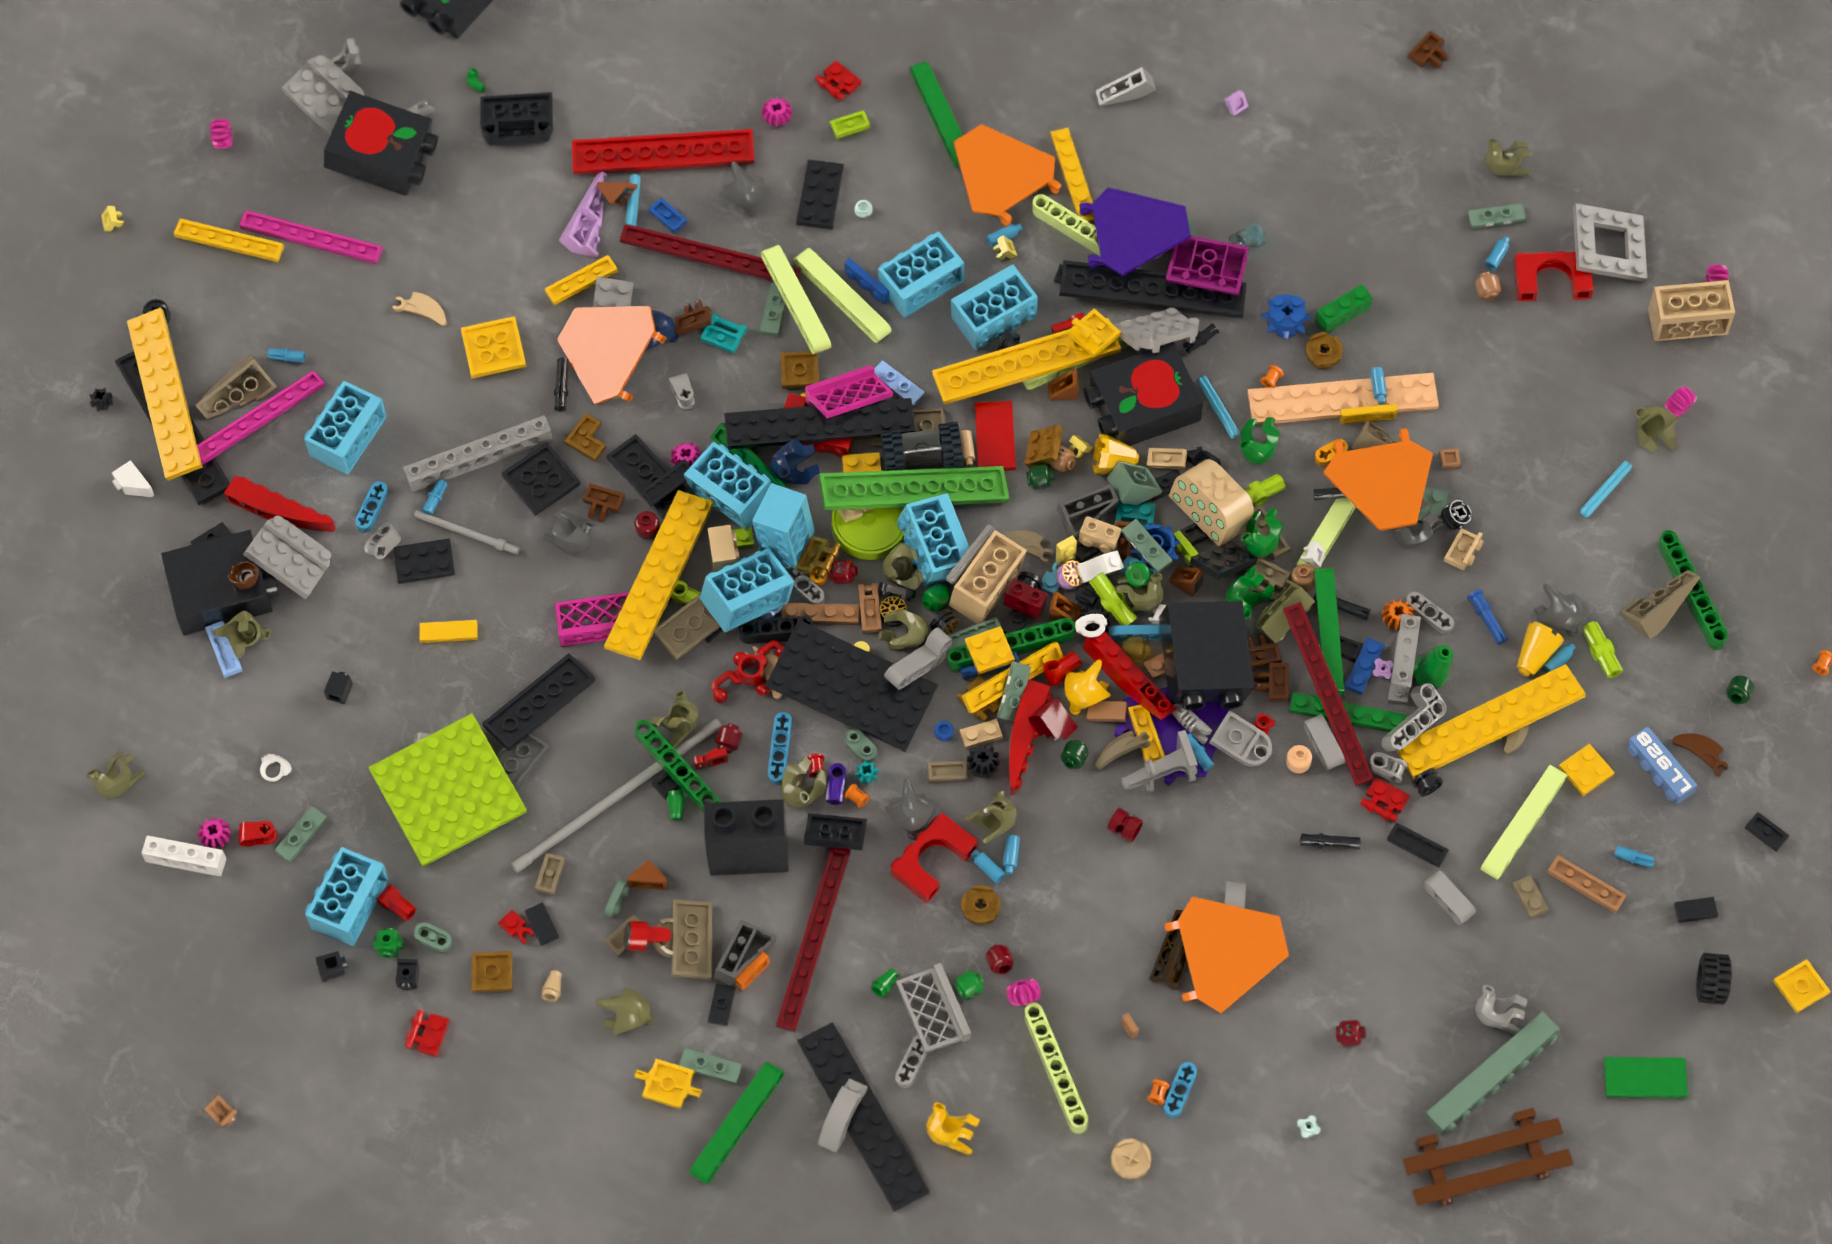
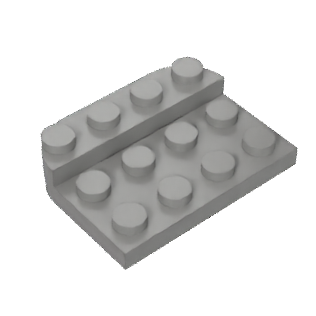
M322 55L308 60L281 88L329 136L332 133L349 91L364 95L362 89L330 59Z
M1168 308L1167 310L1154 312L1147 316L1122 321L1121 323L1114 324V326L1121 331L1119 337L1135 350L1139 351L1140 348L1152 349V353L1159 352L1160 345L1181 339H1185L1189 343L1194 342L1195 337L1198 335L1199 320L1197 318L1188 319L1176 309Z
M281 516L269 519L243 553L245 557L304 599L310 595L329 567L331 553L321 544Z

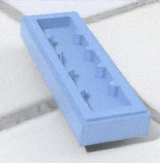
M883 360L874 368L875 375L895 395L901 399H912V407L925 396V392Z
M223 621L205 627L224 678L243 670L227 637H219L212 632L225 625Z

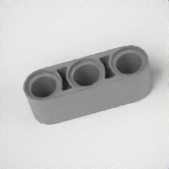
M1320 714L1303 721L1306 734L1325 770L1344 764V755L1324 716Z
M1438 870L1423 882L1426 891L1458 925H1462L1476 914L1474 906L1443 872Z

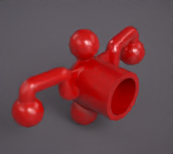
M773 640L760 647L756 655H746L744 652H737L733 656V662L738 666V669L724 672L711 683L714 701L723 703L727 700V691L719 688V686L729 678L736 685L743 683L749 686L756 685L755 691L758 695H768L771 689L765 687L767 682L762 681L764 668L768 664L764 654L775 648L776 656L779 658L785 645H782L777 640ZM752 666L759 670L754 675L744 673L746 668Z

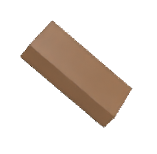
M1100 701L1088 707L1087 720L1126 722L1128 704L1127 702Z

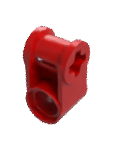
M270 821L242 822L239 824L240 846L251 847L254 845L272 844L278 837L277 831Z

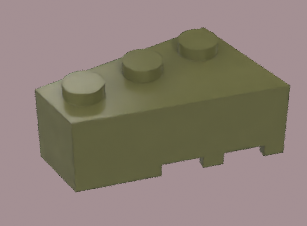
M1287 579L1283 582L1285 587L1280 594L1276 592L1273 596L1276 600L1271 607L1266 606L1254 624L1274 643L1281 641L1290 629L1283 609L1301 602L1305 612H1308L1315 602L1301 586Z

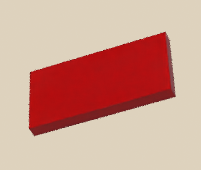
M1012 401L975 402L978 467L1003 466L1004 471L1016 470Z

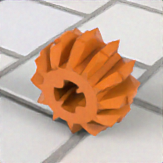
M1401 598L1398 602L1392 599L1390 604H1385L1382 616L1383 623H1388V629L1395 627V632L1398 631L1402 614L1415 616L1413 613L1414 608L1408 607V601L1402 603Z

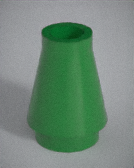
M669 791L666 798L670 819L681 820L686 796H684L683 791Z
M890 968L872 982L871 990L878 997L887 996L899 974L896 970Z

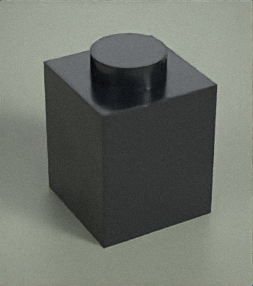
M332 671L324 690L327 700L341 704L346 703L353 685L351 677L347 673Z

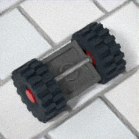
M958 422L938 424V429L903 434L900 433V429L881 431L885 471L905 470V468L942 464V462L944 469L964 468Z

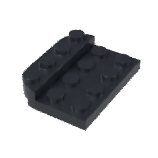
M552 92L480 96V126L486 144L504 145L549 141L554 131Z

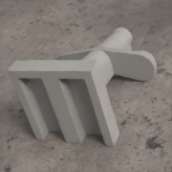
M1186 731L1178 732L1176 751L1155 762L1150 759L1147 763H1144V767L1121 778L1123 788L1130 790L1144 785L1146 791L1152 792L1154 791L1153 780L1175 771H1184L1188 782L1196 781L1195 774H1197L1196 766H1198Z

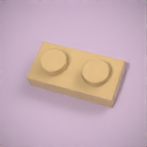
M1149 448L1147 467L1185 469L1187 450Z
M997 719L960 729V735L966 750L976 745L980 746L1003 739Z

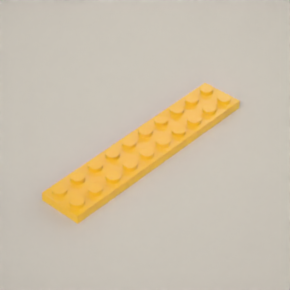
M158 308L128 320L127 324L164 475L169 481L202 468V463L164 311Z
M1068 330L932 370V375L942 402L946 405L1121 352V347L1118 339H1116L1093 358L1068 336Z
M678 490L604 644L606 650L641 660L714 504L711 500Z
M1565 664L1420 734L1403 749L1396 750L1402 760L1407 762V769L1413 779H1415L1427 769L1435 768L1436 770L1585 698L1586 693Z

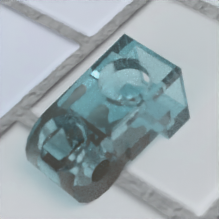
M1258 222L1233 233L1228 238V241L1232 244L1248 246L1249 248L1266 243L1265 234Z

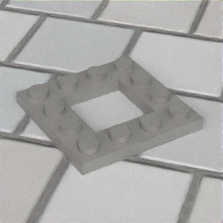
M1576 203L1573 206L1576 270L1645 282L1647 280L1643 216ZM1594 227L1624 232L1626 259L1596 254Z

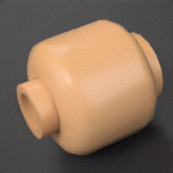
M1296 745L1289 749L1286 764L1290 771L1300 774L1310 768L1312 754L1307 747Z

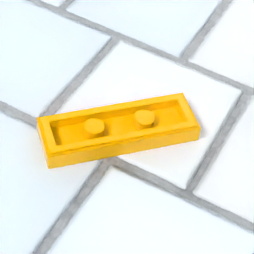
M1397 404L1341 409L1340 424L1366 422L1367 419L1370 421L1396 419L1398 408Z
M477 620L420 623V643L478 640Z

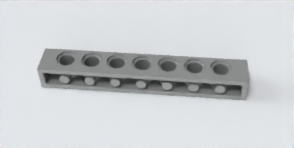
M544 415L404 466V473L413 493L435 485L440 479L445 481L541 446L546 442H552V432Z

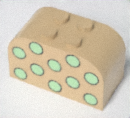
M1210 459L1202 461L1178 476L1169 493V497L1217 546H1221L1245 532L1247 522L1252 518L1254 512L1253 503L1246 491L1218 463Z

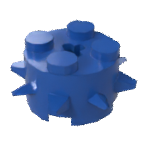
M1289 294L1277 295L1273 300L1269 299V311L1261 314V317L1267 318L1269 326L1267 331L1269 333L1276 332V335L1285 337V339L1295 336L1297 332L1304 334L1306 332L1303 327L1304 321L1312 318L1311 315L1306 314L1304 305L1306 301L1302 300L1299 296Z
M1149 523L1145 530L1172 560H1178L1179 557L1175 553V546L1180 544V542L1175 539L1171 531L1172 527L1169 525L1163 528L1160 524L1153 525V523ZM1135 548L1130 549V552L1137 553L1141 562L1146 563L1149 568H1152Z

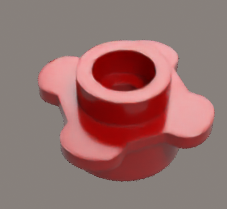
M1260 713L1252 725L1269 734V729L1275 725V721L1268 715Z

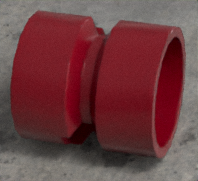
M1119 807L1111 817L1107 830L1115 834L1121 833L1122 838L1132 843L1140 832L1144 821L1134 815L1130 817L1129 812Z

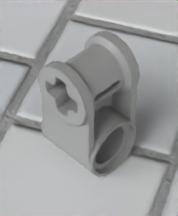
M687 373L668 378L679 407L682 410L692 409L695 405V400Z
M385 523L365 542L364 551L368 555H374L377 559H383L400 543L401 536L390 523Z
M1382 752L1374 753L1369 762V768L1373 775L1396 784L1402 782L1404 769H1407L1408 765L1404 760L1391 757ZM1374 762H1380L1382 766H1377Z

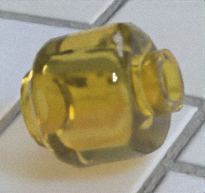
M1129 637L1122 644V650L1133 662H1144L1147 656L1151 655V645L1147 643L1144 637Z

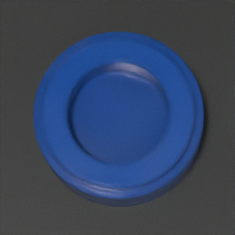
M948 721L938 722L934 728L935 737L940 741L950 740L954 734L953 725Z

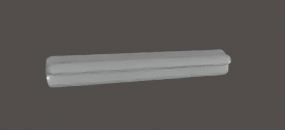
M987 525L946 577L950 584H955L995 531L994 527Z

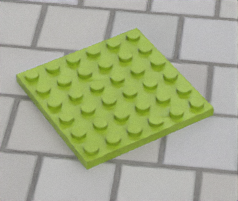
M473 713L368 767L422 867L527 813L526 807Z

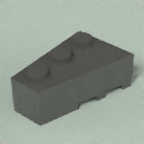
M1112 484L1059 503L1057 511L1068 536L1073 535L1077 540L1087 516L1101 521L1117 508L1119 499Z

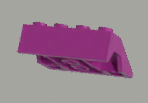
M1191 236L1174 247L1166 281L1239 295L1247 265L1249 247Z

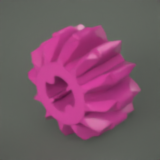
M777 96L775 100L769 98L768 102H764L761 110L763 120L768 122L769 126L773 124L776 127L779 124L785 126V121L790 122L792 116L791 104L786 102L785 98L779 100Z
M223 118L212 120L210 123V134L215 149L231 147L233 144V134L229 120Z
M1709 265L1706 270L1705 282L1725 281L1729 278L1726 265Z
M1683 386L1670 396L1664 407L1678 418L1691 408L1697 397L1691 389Z
M683 441L681 446L676 444L675 449H672L670 459L674 463L673 466L683 459L692 466L702 455V452L699 451L698 445L693 446L692 442L687 445Z
M212 816L211 821L205 819V825L199 824L200 831H197V835L200 837V844H205L204 846L209 848L212 846L214 849H217L219 845L224 848L223 842H229L230 840L228 837L231 835L229 824L224 822L221 817L217 821L214 816Z
M1028 978L1015 981V983H1011L1006 988L1007 998L1013 1006L1032 1004V1002L1037 1001L1041 997L1040 986L1036 979Z

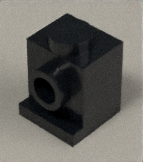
M339 951L315 957L322 982L344 975V969L348 968L345 956L341 957Z
M397 959V988L405 991L418 988L419 964L417 959Z

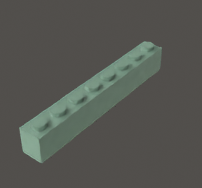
M1542 1011L1428 1110L1424 1119L1440 1136L1446 1132L1448 1134L1456 1128V1123L1459 1120H1466L1471 1115L1470 1111L1474 1107H1481L1489 1094L1493 1096L1501 1088L1499 1085L1504 1081L1508 1083L1515 1076V1071L1518 1069L1523 1070L1530 1063L1528 1060L1533 1056L1535 1058L1544 1051L1543 1047L1546 1044H1553L1558 1039L1557 1034L1560 1028Z

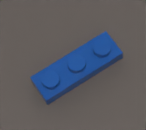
M849 258L844 262L847 277L857 281L858 285L863 290L870 292L876 301H880L885 305L890 300L889 290Z
M1368 637L1366 638L1345 683V689L1363 695L1376 665L1374 662L1380 658L1385 644Z

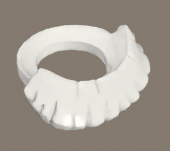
M1089 614L1082 616L1076 621L1075 629L1077 633L1083 636L1096 637L1105 631V626L1108 623L1101 614ZM1090 623L1100 625V628L1096 631H1087L1085 629L1086 625Z
M268 754L261 758L260 772L262 777L269 782L280 780L292 770L291 765L286 759L275 754ZM274 762L280 763L279 775L269 778L266 775L267 766Z

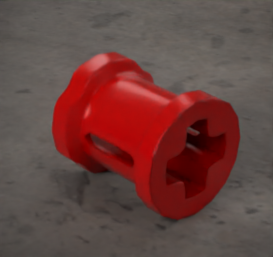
M819 753L807 756L811 761L810 770L808 771V776L811 778H816L819 769L823 770L825 758L824 755Z

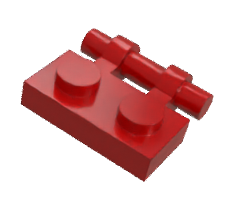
M836 60L823 71L824 78L820 75L815 77V81L819 83L822 89H826L833 98H837L840 101L845 99L843 92L851 95L862 85V80Z
M1375 777L1366 792V796L1371 798V800L1363 798L1360 805L1371 813L1373 811L1381 815L1382 819L1395 823L1398 815L1392 813L1393 810L1401 814L1410 795ZM1379 802L1387 806V808L1384 809L1376 804Z
M418 1009L416 1015L412 1018L410 1032L406 1034L404 1047L412 1049L413 1044L416 1043L419 1044L417 1048L419 1053L437 1057L450 1019L430 1013L428 1020L423 1019L425 1011ZM419 1027L425 1028L422 1037L417 1035Z

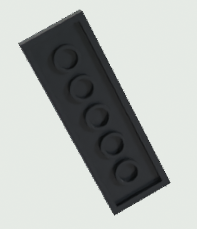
M636 434L607 455V460L639 494L641 490L669 470ZM681 485L652 507L663 519H665L678 490L692 494L684 485Z
M568 653L482 723L483 727L510 751L593 684L595 677Z

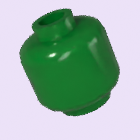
M1143 562L1130 564L1125 572L1127 582L1134 587L1145 585L1151 577L1149 566Z
M934 584L923 592L922 604L927 610L939 612L949 604L951 594L944 585Z
M968 970L956 977L957 983L954 985L961 998L965 997L969 1000L983 992L982 984L985 982L980 972L976 974L973 970Z

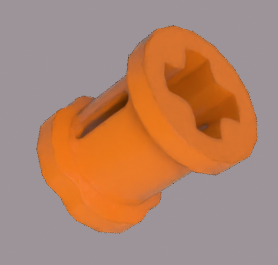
M1270 365L1265 377L1260 379V383L1265 388H1275L1276 382L1279 378L1283 377L1284 373L1279 367Z
M1827 650L1820 651L1817 663H1814L1812 669L1817 674L1828 675L1829 667L1832 663V653Z
M854 783L848 788L844 797L852 800L861 809L870 799V795L862 792Z
M1154 1079L1152 1080L1153 1087L1150 1095L1147 1096V1101L1155 1105H1164V1096L1170 1085L1165 1081Z

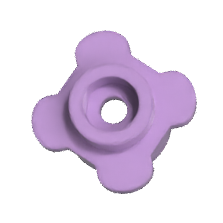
M1380 658L1376 659L1373 675L1380 678H1391L1393 662L1390 660L1382 661Z

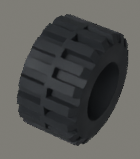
M1706 952L1702 954L1698 964L1696 995L1700 1003L1725 1005L1729 997L1732 979V963L1729 955Z

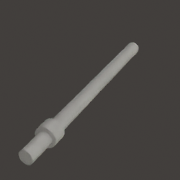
M415 511V518L495 546L497 550H506L514 554H518L520 551V547L511 545L506 540L495 539L421 511Z

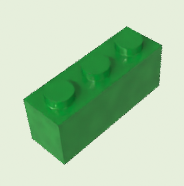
M1361 284L1318 309L1315 322L1323 332L1330 333L1369 310L1373 297L1364 285Z

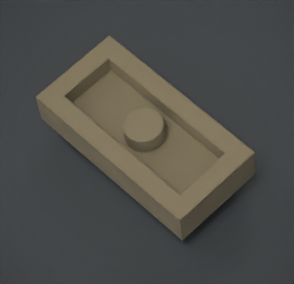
M546 853L535 886L536 892L555 895L566 861L565 857Z
M1531 875L1513 882L1512 887L1529 919L1548 912V907Z
M634 914L603 941L616 956L626 949L624 935L627 922L630 920L639 921Z

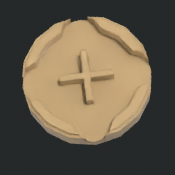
M1124 1139L1114 1147L1111 1154L1112 1168L1122 1178L1129 1180L1138 1179L1144 1176L1150 1169L1151 1152L1143 1142L1141 1143L1136 1139Z

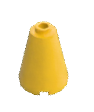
M1530 622L1516 666L1519 669L1518 672L1525 677H1529V675L1534 676L1562 645L1564 638L1559 633L1555 636L1552 633L1553 629L1538 622H1533V624Z

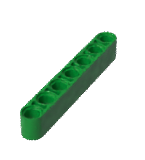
M928 61L910 66L911 76L954 167H958L959 162L953 143L963 135Z
M1672 530L1662 532L1658 542V549L1673 578L1681 575L1680 572L1688 570L1697 574L1677 534ZM1672 556H1677L1679 559H1674ZM1699 579L1693 587L1696 591H1690L1685 601L1710 648L1720 650L1725 646L1728 632ZM1697 604L1704 605V608L1699 607ZM1706 620L1712 621L1713 624L1707 623ZM1715 636H1718V637H1720L1722 640H1717V639H1715L1714 637H1715Z
M1334 568L1314 569L1320 648L1339 695L1343 696L1344 681Z
M1064 618L1004 635L1008 643L1016 644L1013 647L1009 646L1012 653L1016 651L1017 655L1042 649L1052 642L1061 644L1073 640L1075 637V622L1070 618ZM1069 628L1071 631L1065 632L1063 629ZM1051 633L1052 636L1047 637L1044 634ZM1033 638L1034 641L1029 642L1026 639ZM966 645L952 648L947 654L948 667L952 671H961L960 667L974 665ZM957 657V658H959L960 660H959V661H953L952 659Z
M640 720L636 723V739L703 813L704 803L702 801L704 799H711L712 803L722 802L649 721ZM646 728L649 732L641 734L639 729ZM659 742L661 747L653 748L651 744ZM667 756H671L674 758V760L672 762H666L664 758ZM684 770L687 774L681 777L677 775V772ZM696 784L700 788L697 791H693L689 787Z
M768 1061L764 1063L689 1171L691 1176L706 1185L710 1183L782 1080L784 1071Z

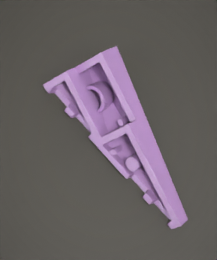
M603 171L597 173L559 239L569 251L593 258L599 254L597 252V244L600 242L598 232L602 226L604 202L602 201L603 193L598 188L597 182H604V178L607 177V174Z

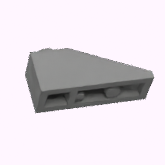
M1141 67L1095 91L1099 105L1102 107L1138 99L1156 91L1152 75Z

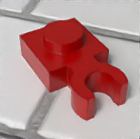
M714 748L707 752L705 756L693 758L696 769L704 768L707 765L712 767L728 762L725 748Z
M512 909L498 922V926L512 938L518 935L520 942L523 944L527 943L526 939L523 938L525 934H529L531 937L534 936L530 928H524L526 921Z

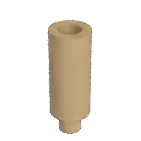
M969 430L960 431L963 461L966 467L970 468L975 460L972 434Z

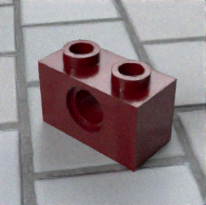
M1013 578L1005 592L1003 605L1038 620L1046 606L1048 593Z

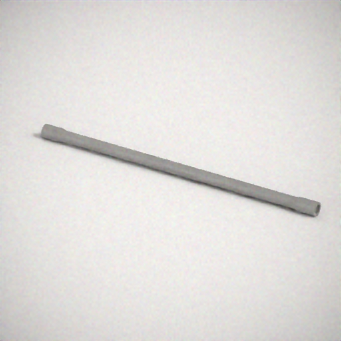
M714 719L698 733L676 747V752L682 756L697 744L719 731L720 726H722L721 723ZM667 756L664 758V760L666 762H672L674 758L671 756ZM655 762L530 852L512 862L511 866L519 873L539 856L663 768L658 762Z

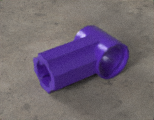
M840 763L832 764L829 768L826 802L832 805L843 804L846 768ZM834 772H841L843 775L841 777H834L832 774Z

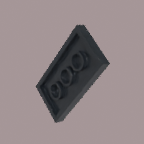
M808 159L797 215V225L833 230L844 164Z

